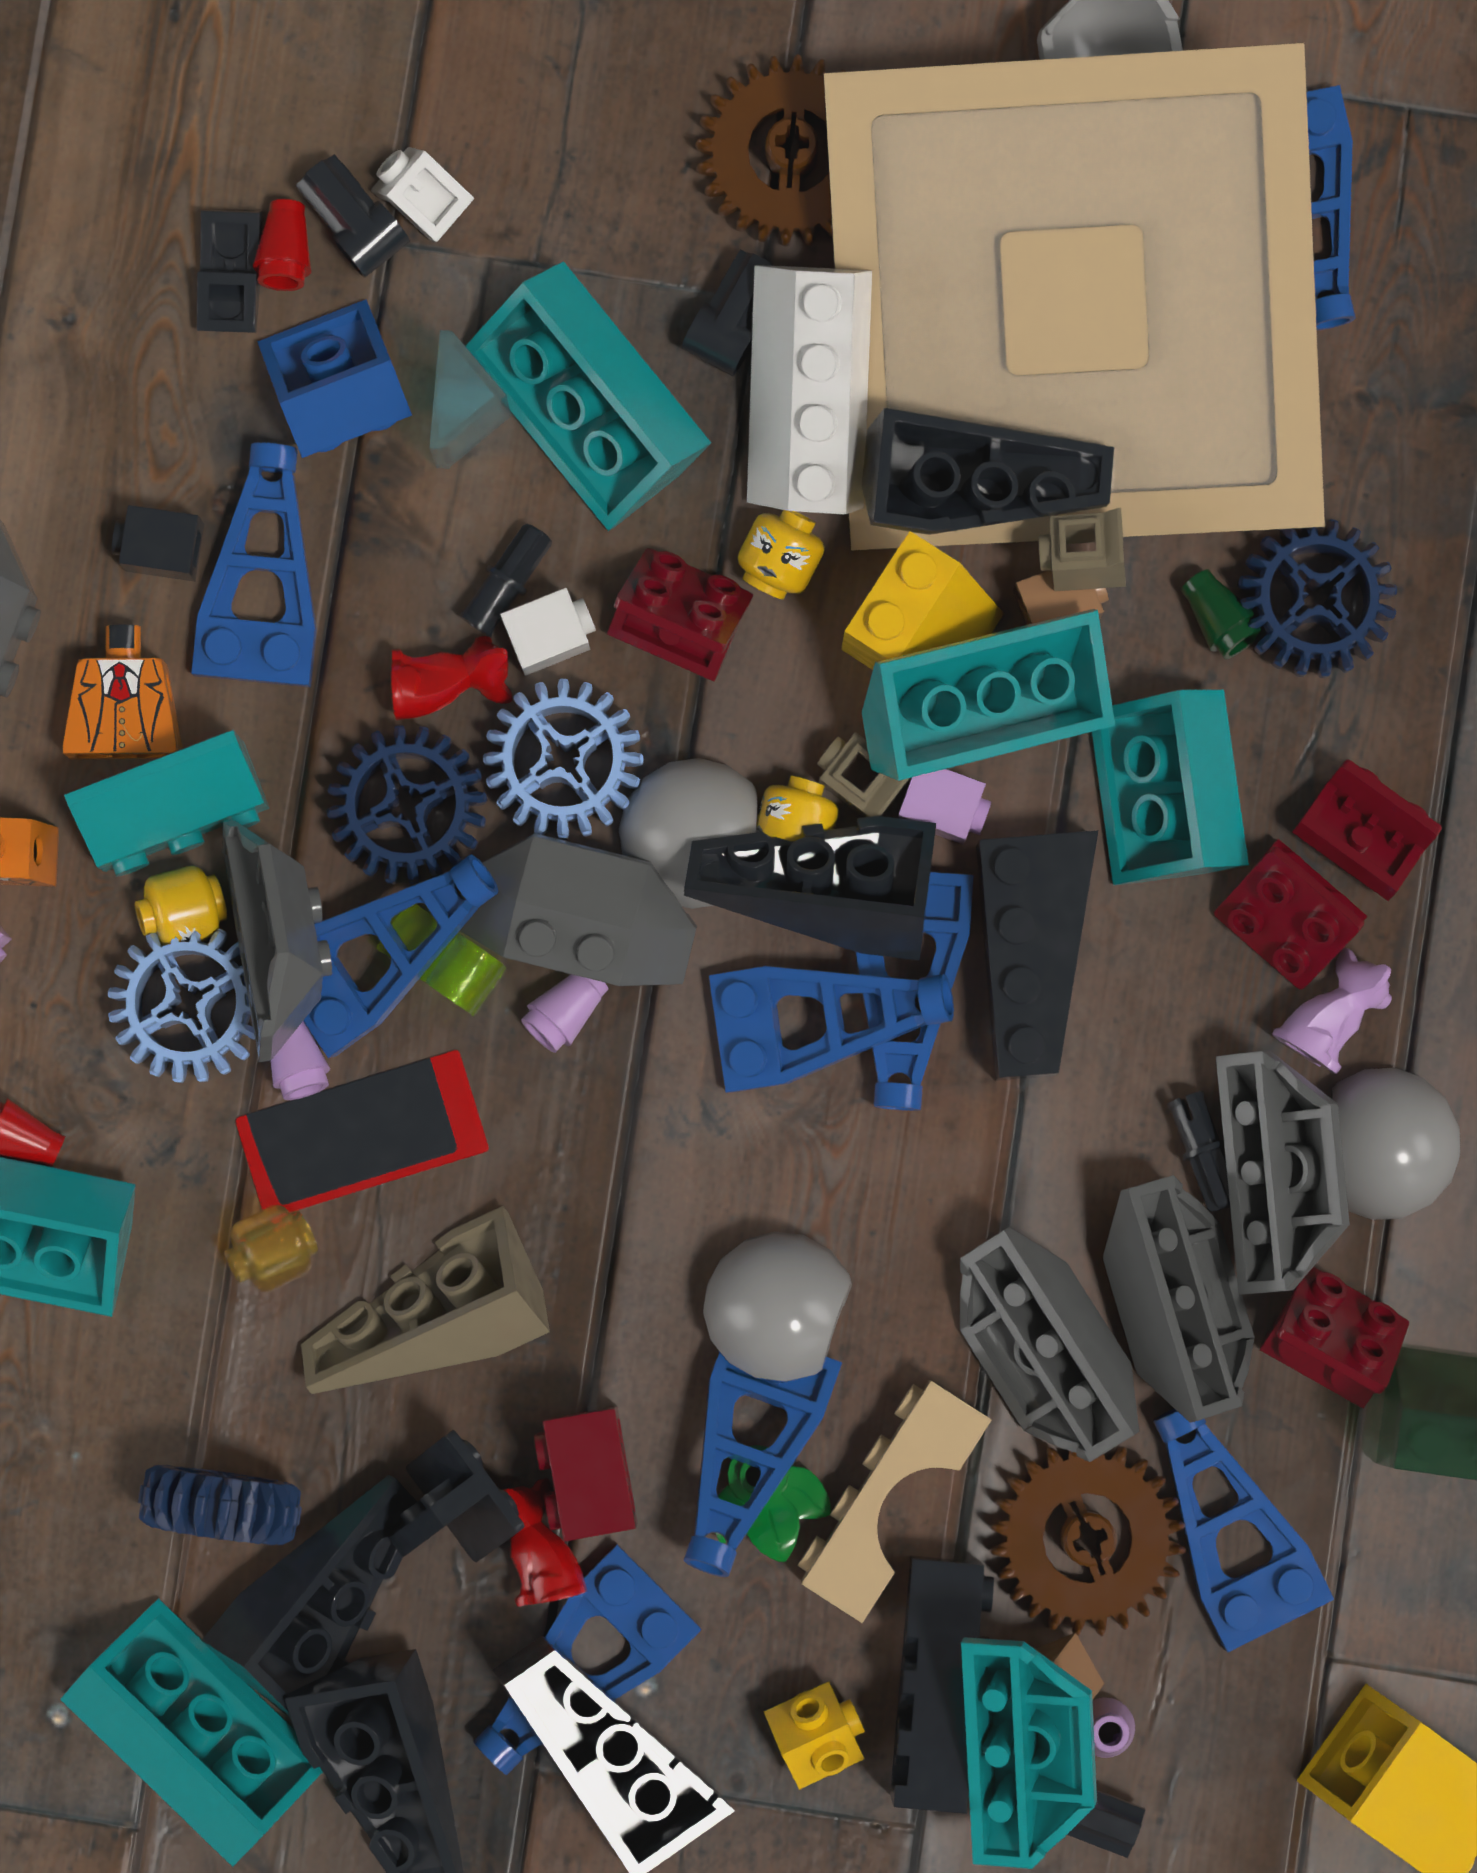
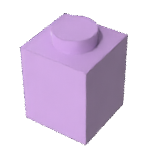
M947 769L912 777L898 818L936 823L935 835L964 844L969 831L980 835L987 817L991 801L981 798L986 783Z

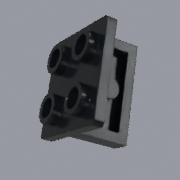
M452 1430L406 1466L407 1472L425 1496L399 1515L406 1526L391 1536L389 1540L400 1555L405 1557L447 1525L470 1558L477 1563L521 1531L525 1526L518 1516V1508L512 1497L503 1489L497 1488L483 1469V1462L476 1448L470 1442L461 1439L458 1433Z

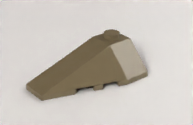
M501 1206L450 1230L434 1242L440 1250L412 1271L407 1265H404L390 1277L395 1284L370 1303L357 1301L303 1342L301 1349L305 1384L309 1392L315 1394L496 1357L549 1333L550 1329L543 1288L507 1210Z

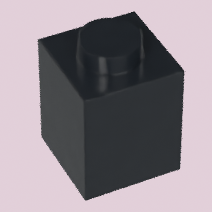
M128 505L126 520L117 519L112 538V554L120 555L119 564L126 572L196 582L205 524L198 515Z

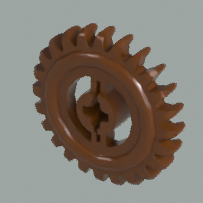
M796 54L794 56L789 72H784L777 57L771 56L769 75L765 77L757 70L754 64L749 63L747 66L749 85L744 86L734 77L730 76L727 79V87L732 99L728 100L717 94L712 95L711 104L721 115L720 118L705 115L700 118L701 126L714 135L711 138L698 139L695 143L698 151L713 156V158L697 165L699 174L716 176V179L706 186L705 194L708 197L726 196L718 208L720 216H727L736 211L740 212L736 225L737 231L743 232L753 223L758 224L759 242H765L773 230H778L782 246L787 247L790 245L793 233L799 231L804 242L807 245H812L814 242V228L820 227L828 237L833 238L830 172L821 183L807 191L799 192L800 179L809 175L816 165L819 146L817 134L813 127L804 120V113L813 116L827 129L824 59L818 60L811 73L807 74L804 72L801 55ZM784 112V118L776 122L768 131L765 145L766 163L771 172L780 178L779 190H775L761 181L750 164L748 148L752 134L759 125L771 116ZM791 116H797L795 139H798L799 151L797 159H794L792 188H787L788 158H785L784 148L787 139L790 138Z
M1120 1446L1109 1460L1105 1459L1103 1454L1091 1462L1078 1457L1077 1453L1069 1450L1067 1459L1062 1460L1054 1448L1048 1447L1046 1449L1048 1467L1043 1469L1034 1461L1027 1459L1025 1466L1031 1479L1028 1482H1024L1015 1477L1008 1478L1009 1485L1018 1495L1015 1500L1004 1498L996 1500V1505L1008 1513L1009 1518L1008 1520L996 1521L990 1524L991 1530L1006 1536V1541L993 1546L990 1549V1553L994 1556L1009 1557L1010 1560L1009 1563L997 1572L998 1579L1017 1577L1019 1581L1010 1592L1009 1598L1012 1601H1016L1030 1594L1032 1599L1027 1610L1029 1618H1034L1045 1608H1048V1627L1050 1630H1056L1065 1616L1070 1617L1072 1634L1076 1632L1077 1636L1081 1635L1086 1620L1091 1619L1096 1633L1103 1637L1106 1633L1107 1617L1110 1616L1115 1619L1122 1629L1127 1630L1129 1628L1127 1609L1132 1607L1144 1617H1149L1150 1610L1144 1596L1148 1593L1160 1599L1168 1597L1166 1591L1157 1581L1159 1576L1171 1578L1180 1576L1179 1571L1166 1562V1557L1183 1554L1186 1549L1184 1546L1170 1541L1168 1535L1183 1529L1185 1523L1181 1520L1166 1519L1165 1513L1176 1506L1179 1501L1176 1497L1157 1498L1156 1494L1166 1482L1164 1476H1157L1147 1481L1142 1479L1148 1466L1147 1459L1142 1458L1129 1468L1125 1467L1127 1449L1124 1446ZM1089 1493L1106 1497L1119 1506L1128 1520L1131 1533L1129 1552L1120 1568L1113 1572L1109 1563L1117 1543L1115 1529L1109 1520L1097 1512L1086 1509L1081 1494ZM1073 1501L1081 1519L1093 1530H1103L1104 1536L1096 1541L1098 1548L1096 1554L1104 1570L1103 1574H1100L1094 1556L1083 1547L1074 1548L1073 1541L1081 1536L1079 1530L1081 1524L1070 1503ZM1060 1503L1067 1516L1060 1531L1061 1547L1070 1559L1079 1565L1088 1566L1094 1581L1083 1582L1069 1579L1055 1569L1046 1555L1043 1541L1046 1521Z

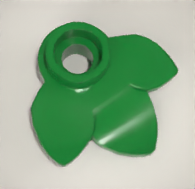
M763 1445L748 1446L760 1451L769 1448ZM734 1459L731 1460L728 1468L729 1485L719 1493V1499L738 1506L744 1505L749 1500L755 1488L746 1479V1471L750 1465ZM797 1466L790 1468L747 1533L753 1545L762 1554L778 1562H785L791 1555L797 1542L800 1528L799 1519H818L830 1515V1500L819 1478L806 1468ZM715 1533L719 1542L726 1543L725 1538L721 1534Z

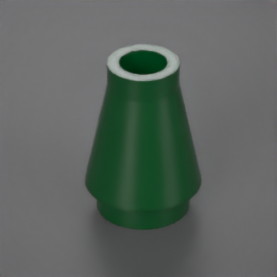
M1209 569L1197 573L1182 586L1181 592L1187 598L1212 652L1218 650L1224 659L1232 658L1248 648L1262 634L1261 628L1256 629L1248 626L1250 619L1256 618L1258 615L1252 609L1242 607L1240 599L1219 582Z

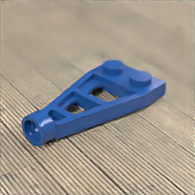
M1340 85L1307 92L1309 155H1316L1324 165L1323 194L1318 201L1311 203L1312 219L1324 217L1328 220L1332 246L1329 258L1314 261L1317 330L1342 326L1356 319L1351 295L1349 294L1353 140ZM1324 291L1335 294L1317 299V295Z
M251 443L249 474L197 615L191 673L193 676L311 688L317 627L294 476L298 448L274 443ZM262 472L282 474V478L276 482H269L263 478ZM259 512L279 514L283 519L284 553L279 558L250 556L245 550L251 520ZM253 570L273 572L280 578L283 585L286 611L283 618L278 622L240 620L233 614L232 602L240 580L248 572Z
M469 855L452 867L450 871L314 924L317 941H328L332 962V976L323 977L321 999L303 1021L328 1058L336 1057L382 1024L478 908L498 894V887L494 878L478 858ZM456 887H457L458 890L461 892V894L465 897V899L461 898V897L458 895V893H457V891H456ZM417 903H425L437 921V927L416 949L409 951L390 922L395 915ZM365 934H373L378 936L390 954L391 965L387 973L372 990L363 992L359 990L337 957L340 946L345 942Z
M931 872L923 933L933 937L936 943V952L926 977L945 974L952 990L970 934L974 875ZM855 952L859 975L891 978L886 972L883 956ZM862 993L868 1029L880 1025L884 1020L882 1000L875 993ZM941 1023L922 1026L918 1038L911 1043L889 1040L872 1048L878 1083H875L874 1107L905 1111L921 1110L923 1086L920 1085ZM895 1073H903L909 1077L911 1084L888 1083V1079Z
M764 966L709 975L726 1093L789 1084L924 1025L951 1022L954 1017L952 991L945 974L923 977L919 980ZM875 993L879 995L882 1000L883 1022L876 1027L849 1034L845 1032L840 998L845 994ZM917 994L919 998L921 1012L915 1006V997ZM789 995L812 997L824 1005L826 1033L820 1040L797 1050H789L782 1043L777 1004L783 997Z
M719 1351L708 1382L694 1536L691 1537L684 1557L685 1563L715 1576L728 1577L730 1575L737 1555L736 1549L821 1423L842 1362L826 1357L822 1370L817 1374L783 1382L755 1378L730 1364ZM749 1396L785 1410L787 1424L775 1443L768 1449L760 1451L740 1444L734 1438L732 1432L734 1405L740 1397ZM726 1458L737 1460L760 1470V1478L749 1500L744 1505L738 1506L721 1500L717 1496L716 1487L721 1464ZM710 1533H719L725 1538L726 1544L706 1538V1536Z
M1175 1408L1155 1418L1153 1422L1166 1445L1176 1496L1179 1501L1181 1519L1185 1523L1184 1532L1198 1596L1225 1651L1228 1653L1335 1600L1308 1545L1205 1424L1206 1420L1202 1419L1190 1423ZM1196 1429V1434L1192 1441L1179 1443L1176 1438ZM1214 1466L1223 1471L1238 1495V1502L1236 1505L1212 1517H1206L1201 1512L1192 1482L1197 1473ZM1237 1520H1246L1253 1523L1269 1541L1272 1547V1557L1269 1562L1237 1578H1231L1225 1575L1221 1569L1216 1548V1538L1223 1527Z
M617 1544L584 1577L587 1592L567 1599L545 1638L582 1670L572 1658V1644L588 1619L594 1616L606 1618L628 1640L631 1648L629 1657L605 1674H585L615 1700L660 1673L702 1628ZM511 1697L508 1698L494 1724H490L473 1741L479 1750L505 1775H508L524 1759L523 1756L541 1745V1742ZM511 1729L517 1733L519 1737L517 1748L500 1732L501 1730Z

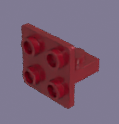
M647 548L617 595L614 603L616 612L607 635L715 682L722 669L738 626L751 604L753 594L742 589L731 578L722 575H710L686 564L680 556L667 551L658 552Z
M1279 838L1214 911V915L1218 920L1300 990H1303L1359 933L1364 926V920L1368 917Z
M1313 1267L1295 1287L1291 1298L1264 1337L1260 1351L1364 1409L1374 1393L1382 1394L1387 1387L1410 1323L1406 1318L1397 1314L1389 1305L1376 1302L1347 1286L1334 1274L1323 1272Z

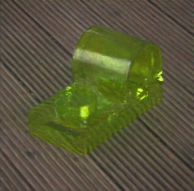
M415 904L402 911L392 926L407 949L412 951L435 931L437 921L430 913ZM457 933L420 977V980L474 1017L506 972L507 967L478 945ZM380 941L376 949L391 959L390 954Z

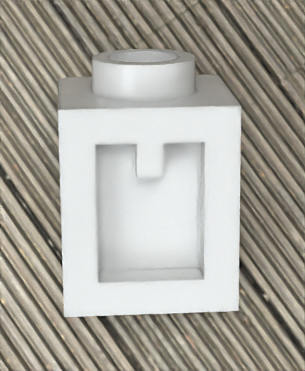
M408 147L404 152L401 150L395 151L382 163L376 174L380 180L371 190L379 199L390 202L424 236L433 242H437L474 200V197L426 151Z

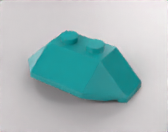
M964 1637L961 1642L973 1864L1033 1869L1045 1857L1046 1853L1061 1841L1097 1803L1092 1690L1024 1641Z

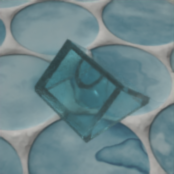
M440 330L430 451L436 468L449 469L512 415L507 395L452 331Z

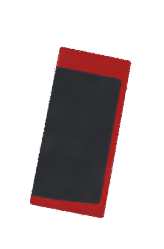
M458 1050L321 1091L308 1097L240 1116L235 1121L262 1212L266 1219L487 1152L489 1149L461 1054Z

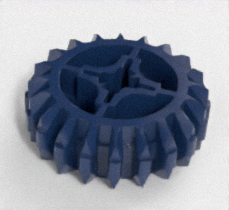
M1330 519L1326 524L1323 536H1318L1317 527L1302 528V538L1298 537L1294 528L1280 529V538L1284 546H1281L1270 536L1263 538L1260 546L1269 560L1260 555L1250 554L1245 564L1259 576H1241L1237 584L1238 588L1243 591L1254 593V597H1246L1239 600L1242 607L1252 609L1258 615V617L1250 619L1248 626L1256 629L1261 628L1266 635L1257 643L1254 650L1258 654H1263L1272 644L1281 650L1273 661V666L1277 669H1281L1289 656L1297 658L1294 670L1295 675L1298 677L1306 675L1310 660L1316 661V670L1320 678H1327L1331 674L1332 658L1335 659L1343 673L1351 671L1354 668L1350 650L1359 658L1367 661L1374 652L1364 637L1382 643L1387 638L1388 632L1384 627L1376 623L1375 620L1391 621L1396 615L1394 608L1379 603V600L1389 599L1397 594L1396 585H1378L1377 579L1384 577L1391 571L1390 563L1381 562L1372 567L1368 560L1379 550L1378 545L1372 542L1360 552L1353 545L1359 539L1361 531L1353 527L1345 536L1344 541L1336 538L1339 524L1337 520ZM1305 553H1320L1334 557L1341 561L1342 564L1329 573L1320 574L1313 572L1304 563L1299 565L1292 557ZM1276 569L1286 578L1284 584L1289 588L1293 599L1291 609L1278 621L1270 603V585ZM1353 577L1357 578L1363 596L1362 614L1356 628L1347 619L1349 613L1341 601L1342 588ZM1334 580L1338 582L1328 592L1329 597L1324 602L1330 605L1329 610L1318 605L1313 609L1308 608L1299 617L1295 615L1304 606V600L1309 595V593L1303 591L1304 587L1307 586L1309 590L1315 592L1321 587L1324 589ZM1305 623H1316L1325 628L1329 633L1334 631L1341 640L1330 644H1311L1293 637L1290 633Z
M402 725L395 726L394 738L396 744L387 746L385 738L380 731L373 732L371 737L378 749L376 752L369 756L364 747L356 743L352 746L351 750L355 757L362 762L358 768L355 769L342 761L336 767L339 773L350 779L348 786L338 783L329 785L328 792L337 798L345 799V805L329 807L327 809V816L334 820L347 819L348 824L333 831L332 835L336 842L355 838L356 842L345 852V857L350 862L359 859L365 852L370 855L363 867V872L366 875L373 876L381 863L387 864L385 881L388 884L394 885L398 880L400 868H407L409 883L414 886L421 881L419 867L428 865L429 872L434 878L443 874L437 861L445 855L453 866L462 861L460 855L453 850L458 842L468 849H476L478 845L477 840L464 831L467 825L475 828H484L486 819L480 814L470 813L469 810L470 806H481L486 804L488 800L485 792H468L467 787L477 784L482 779V776L478 769L469 770L463 774H460L458 771L470 758L466 750L462 749L456 752L450 759L445 757L452 742L450 737L442 735L432 749L427 747L430 734L426 727H419L416 732L415 744L407 743V733ZM418 759L426 761L442 770L448 778L437 783L432 781L422 785L413 784L405 778L397 760ZM381 768L387 783L386 796L381 803L370 808L371 812L360 816L359 803L365 784ZM396 779L399 780L405 792L409 791L412 798L417 793L423 797V802L415 806L417 813L415 819L420 828L419 833H416L410 820L405 821L402 813L398 818L391 814L392 809L400 805L398 799L399 791L395 784ZM455 795L456 809L453 821L445 835L434 844L428 831V815L432 809L443 804L444 799ZM393 826L402 827L409 832L418 852L397 853L386 850L375 844L366 834L378 828L383 830Z
M155 1465L146 1470L144 1484L140 1485L138 1503H141L139 1519L152 1528L180 1534L236 1542L284 1545L294 1539L296 1526L300 1524L302 1507L299 1506L301 1491L293 1484L274 1479L203 1468Z

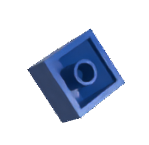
M367 299L257 341L277 398L302 458L317 452L333 450L345 441L371 431L387 429L397 421L412 416Z

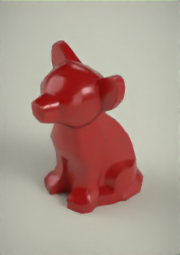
M486 636L476 638L473 645L463 655L439 651L426 656L411 657L405 655L400 648L392 649L391 686L395 719L418 718L439 711L451 704L470 687L479 690L487 699L495 703H510L512 701V692L505 684L508 676L507 650L499 648L492 643L490 637Z
M546 1478L540 1479L531 1489L524 1486L503 1489L516 1503L519 1512L518 1516L525 1526L510 1538V1558L516 1567L521 1581L520 1594L514 1599L516 1606L551 1602L587 1592L582 1570L571 1549L558 1535L542 1523V1514L546 1509L544 1494L551 1491L549 1480Z

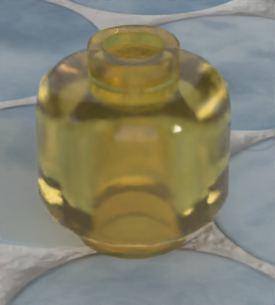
M276 1204L235 1223L231 1230L233 1248L224 1252L227 1263L240 1284L249 1280L259 1291L269 1293L305 1276L312 1266L311 1256L318 1253V1247L312 1231L300 1211L295 1210L290 1213L285 1207Z

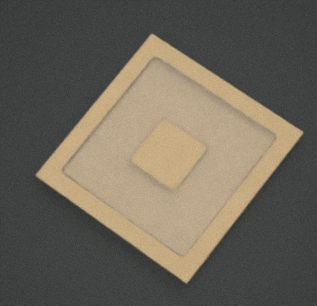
M1305 43L824 73L835 269L872 271L866 434L867 429L882 410L889 408L1115 447L1110 504L1103 508L1052 516L1104 513L1121 508L1123 537L1325 527ZM865 499L864 508L849 513L851 550L899 548L908 534V531L870 525ZM1045 516L931 535L914 534L933 546L1039 541V535L1050 534V517Z

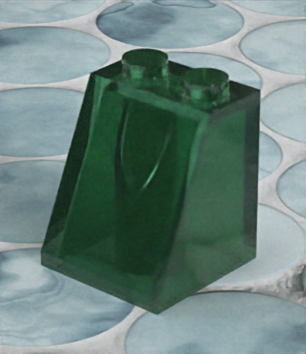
M1401 1347L1390 1381L1385 1390L1376 1464L1400 1470L1477 1480L1476 1357Z

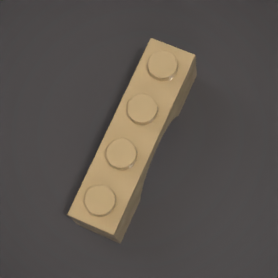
M928 1380L923 1390L915 1384L911 1386L894 1413L903 1421L890 1440L882 1434L879 1436L862 1465L871 1470L859 1490L848 1485L830 1513V1516L838 1520L833 1531L826 1541L816 1536L797 1565L806 1571L801 1579L802 1585L861 1623L864 1622L895 1573L883 1555L877 1534L878 1516L887 1494L900 1480L919 1470L947 1468L960 1471L992 1421L931 1380Z

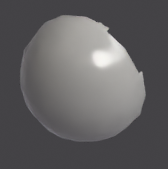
M1069 0L1040 29L1037 38L1039 58L1044 60L1183 51L1177 23L1180 18L1169 0Z
M701 758L669 762L643 777L639 787L634 789L628 797L630 803L623 810L619 826L622 855L651 862L682 907L694 909L714 906L684 896L692 841L756 833L757 790L752 782L725 764Z
M1397 1068L1364 1069L1334 1085L1331 1091V1099L1338 1104L1348 1211L1371 1220L1403 1219L1412 1213L1430 1206L1452 1182L1460 1158V1128L1447 1099L1424 1078Z
M774 1231L746 1239L719 1261L707 1284L703 1314L710 1339L730 1364L755 1378L787 1382L815 1375L823 1368L839 1315L848 1298L852 1286L850 1275L830 1249L805 1235Z

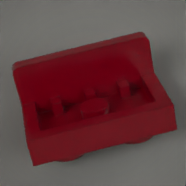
M1346 759L1323 786L1292 833L1389 902L1397 893L1424 851L1436 839L1442 827L1430 818L1423 808L1408 802L1380 782L1373 772L1359 767L1351 760Z

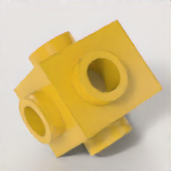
M829 1682L814 1689L804 1691L794 1698L764 1711L779 1750L799 1790L825 1777L836 1775L845 1768L864 1760L855 1736L865 1732L851 1699L839 1703Z

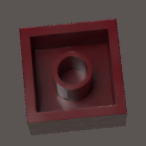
M618 1406L545 1419L543 1421L544 1431L534 1434L540 1470L551 1469L555 1490L544 1494L550 1530L562 1529L563 1541L565 1542L636 1529L638 1521Z

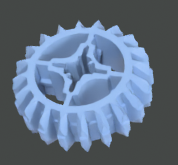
M560 679L557 685L559 697L549 698L547 687L543 682L535 684V692L539 702L530 705L526 696L521 692L514 695V701L522 711L517 718L508 710H499L497 717L504 725L509 727L507 733L498 730H489L487 732V740L495 745L502 746V752L485 753L483 755V762L488 766H502V772L492 774L486 779V782L491 789L500 788L505 785L508 786L509 790L503 793L496 801L500 809L509 808L517 801L521 804L513 817L515 824L522 826L533 813L538 816L534 826L536 834L544 835L546 833L549 820L558 821V838L566 840L569 836V821L578 820L579 829L582 835L586 837L592 834V827L587 818L592 814L596 813L601 823L605 826L613 823L610 812L605 808L609 801L620 809L625 810L630 803L629 800L617 790L620 785L630 789L639 787L640 779L633 774L624 772L625 766L637 767L643 765V755L637 752H625L624 747L634 745L640 741V734L638 730L619 733L618 728L627 723L630 719V714L626 709L617 711L611 717L606 714L614 701L610 693L606 692L597 703L593 705L589 703L592 696V684L584 682L580 687L578 698L569 697V681L567 679ZM556 713H573L590 719L596 725L588 731L584 729L574 736H565L559 734L544 717ZM530 728L542 746V754L540 760L529 769L530 772L518 780L514 763L516 748L522 735ZM545 736H549L557 747L560 746L565 752L571 751L574 748L579 750L580 757H575L573 760L574 764L578 765L575 770L582 783H578L571 772L567 773L562 767L555 768L553 771L548 769L547 762L554 761L552 754H550L552 751L550 743ZM609 739L613 749L612 768L606 783L597 791L585 772V763L587 758L597 750V746ZM552 783H564L569 785L583 802L572 806H552L538 801L530 794L538 788L543 789Z
M218 929L214 932L209 944L201 942V934L194 931L190 936L189 942H179V939L175 938L171 939V944L166 946L161 945L156 933H150L146 935L147 942L153 949L149 955H146L135 945H132L127 950L130 957L139 963L135 971L133 972L122 965H117L114 970L116 975L129 980L127 990L117 987L109 988L108 990L109 998L126 1001V1009L113 1010L108 1014L109 1021L113 1023L128 1021L130 1024L129 1028L121 1031L116 1036L118 1044L126 1045L138 1039L140 1044L132 1051L130 1059L136 1064L143 1062L151 1053L154 1054L155 1057L149 1071L154 1076L160 1077L168 1063L171 1062L173 1063L172 1078L174 1082H184L187 1076L188 1065H193L197 1081L206 1082L209 1079L207 1062L213 1061L217 1070L221 1074L226 1075L231 1072L230 1063L224 1056L229 1050L241 1060H246L250 1056L249 1051L238 1043L243 1034L255 1040L253 1027L248 1025L251 1013L243 967L237 964L241 959L239 944L237 942L232 945L226 953L222 951L228 935L224 930ZM192 954L206 956L220 963L227 972L216 978L210 977L200 982L190 981L185 972L180 969L175 957ZM159 967L166 985V995L162 1003L153 1008L150 1014L143 1017V992L149 978ZM175 977L180 985L188 988L189 992L196 994L199 989L205 993L202 995L203 999L196 1003L197 1017L202 1024V1028L197 1020L189 1018V1014L183 1011L180 1016L172 1013L175 1011V1007L182 1002L179 994L181 990L175 981ZM235 988L236 1009L233 1020L227 1031L221 1038H218L211 1020V1010L217 1001L225 997L228 991ZM186 1024L193 1035L198 1038L203 1049L191 1052L170 1050L161 1045L151 1034L161 1028L166 1029L172 1025Z

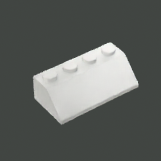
M755 265L747 483L748 503L786 511L848 514L864 508L862 476L867 428L872 292L871 270Z

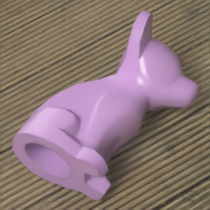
M1344 948L1340 952L1336 961L1335 971L1339 978V988L1318 995L1303 1003L1280 1028L1274 1029L1272 1033L1273 1037L1319 1067L1323 1066L1335 1074L1341 1069L1338 1062L1339 1051L1347 1040L1359 1030L1364 1011L1369 1008L1384 1009L1392 1000V996L1389 994L1390 984L1388 982L1391 968L1383 964L1375 965L1368 961L1358 962L1355 954L1348 948Z

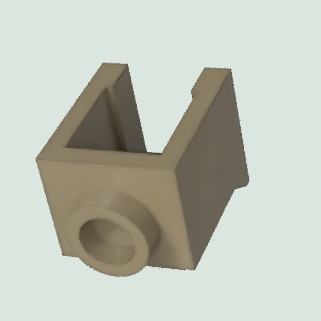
M1121 508L1104 513L1049 516L1050 534L1039 535L1041 571L1052 570L1054 591L1126 587ZM1096 542V551L1066 553V544Z
M856 732L848 742H845L838 736L817 763L819 767L825 770L819 779V784L825 785L824 788L863 818L882 816L901 789L905 788L911 778L898 781L879 773L865 793H863L841 775L858 753L869 761L866 739Z

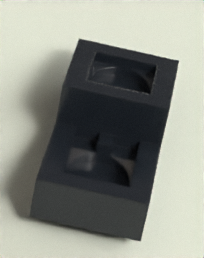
M201 210L200 270L197 272V331L257 332L260 284L257 281L258 272L253 269V263L262 236V211Z

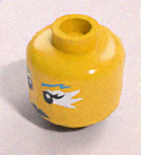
M783 510L780 516L772 513L758 515L738 553V563L745 570L742 579L758 590L783 600L787 592L793 594L803 592L824 553L823 542L812 533L816 522L797 511Z
M790 776L788 786L772 785L766 788L757 815L756 832H764L771 838L777 837L787 841H796L803 838L802 826L822 824L824 830L834 829L838 808L833 801L822 797L825 785L800 777Z
M186 866L150 876L145 882L144 899L135 901L136 916L143 935L156 933L162 946L171 944V939L175 938L179 939V942H189L190 936L194 931L201 934V942L210 940L213 933L219 929V922L227 919L226 904L218 879L215 875L206 876L205 872L196 866Z

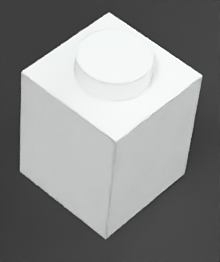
M567 588L500 614L525 676L590 650L586 635L596 631L584 599L581 598L572 602Z

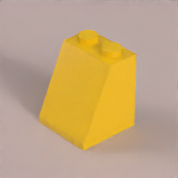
M909 531L844 631L841 650L873 670L875 662L992 634L1004 613L960 562Z
M1365 1684L1297 1781L1351 1823L1421 1873H1469L1477 1856V1763L1368 1684Z

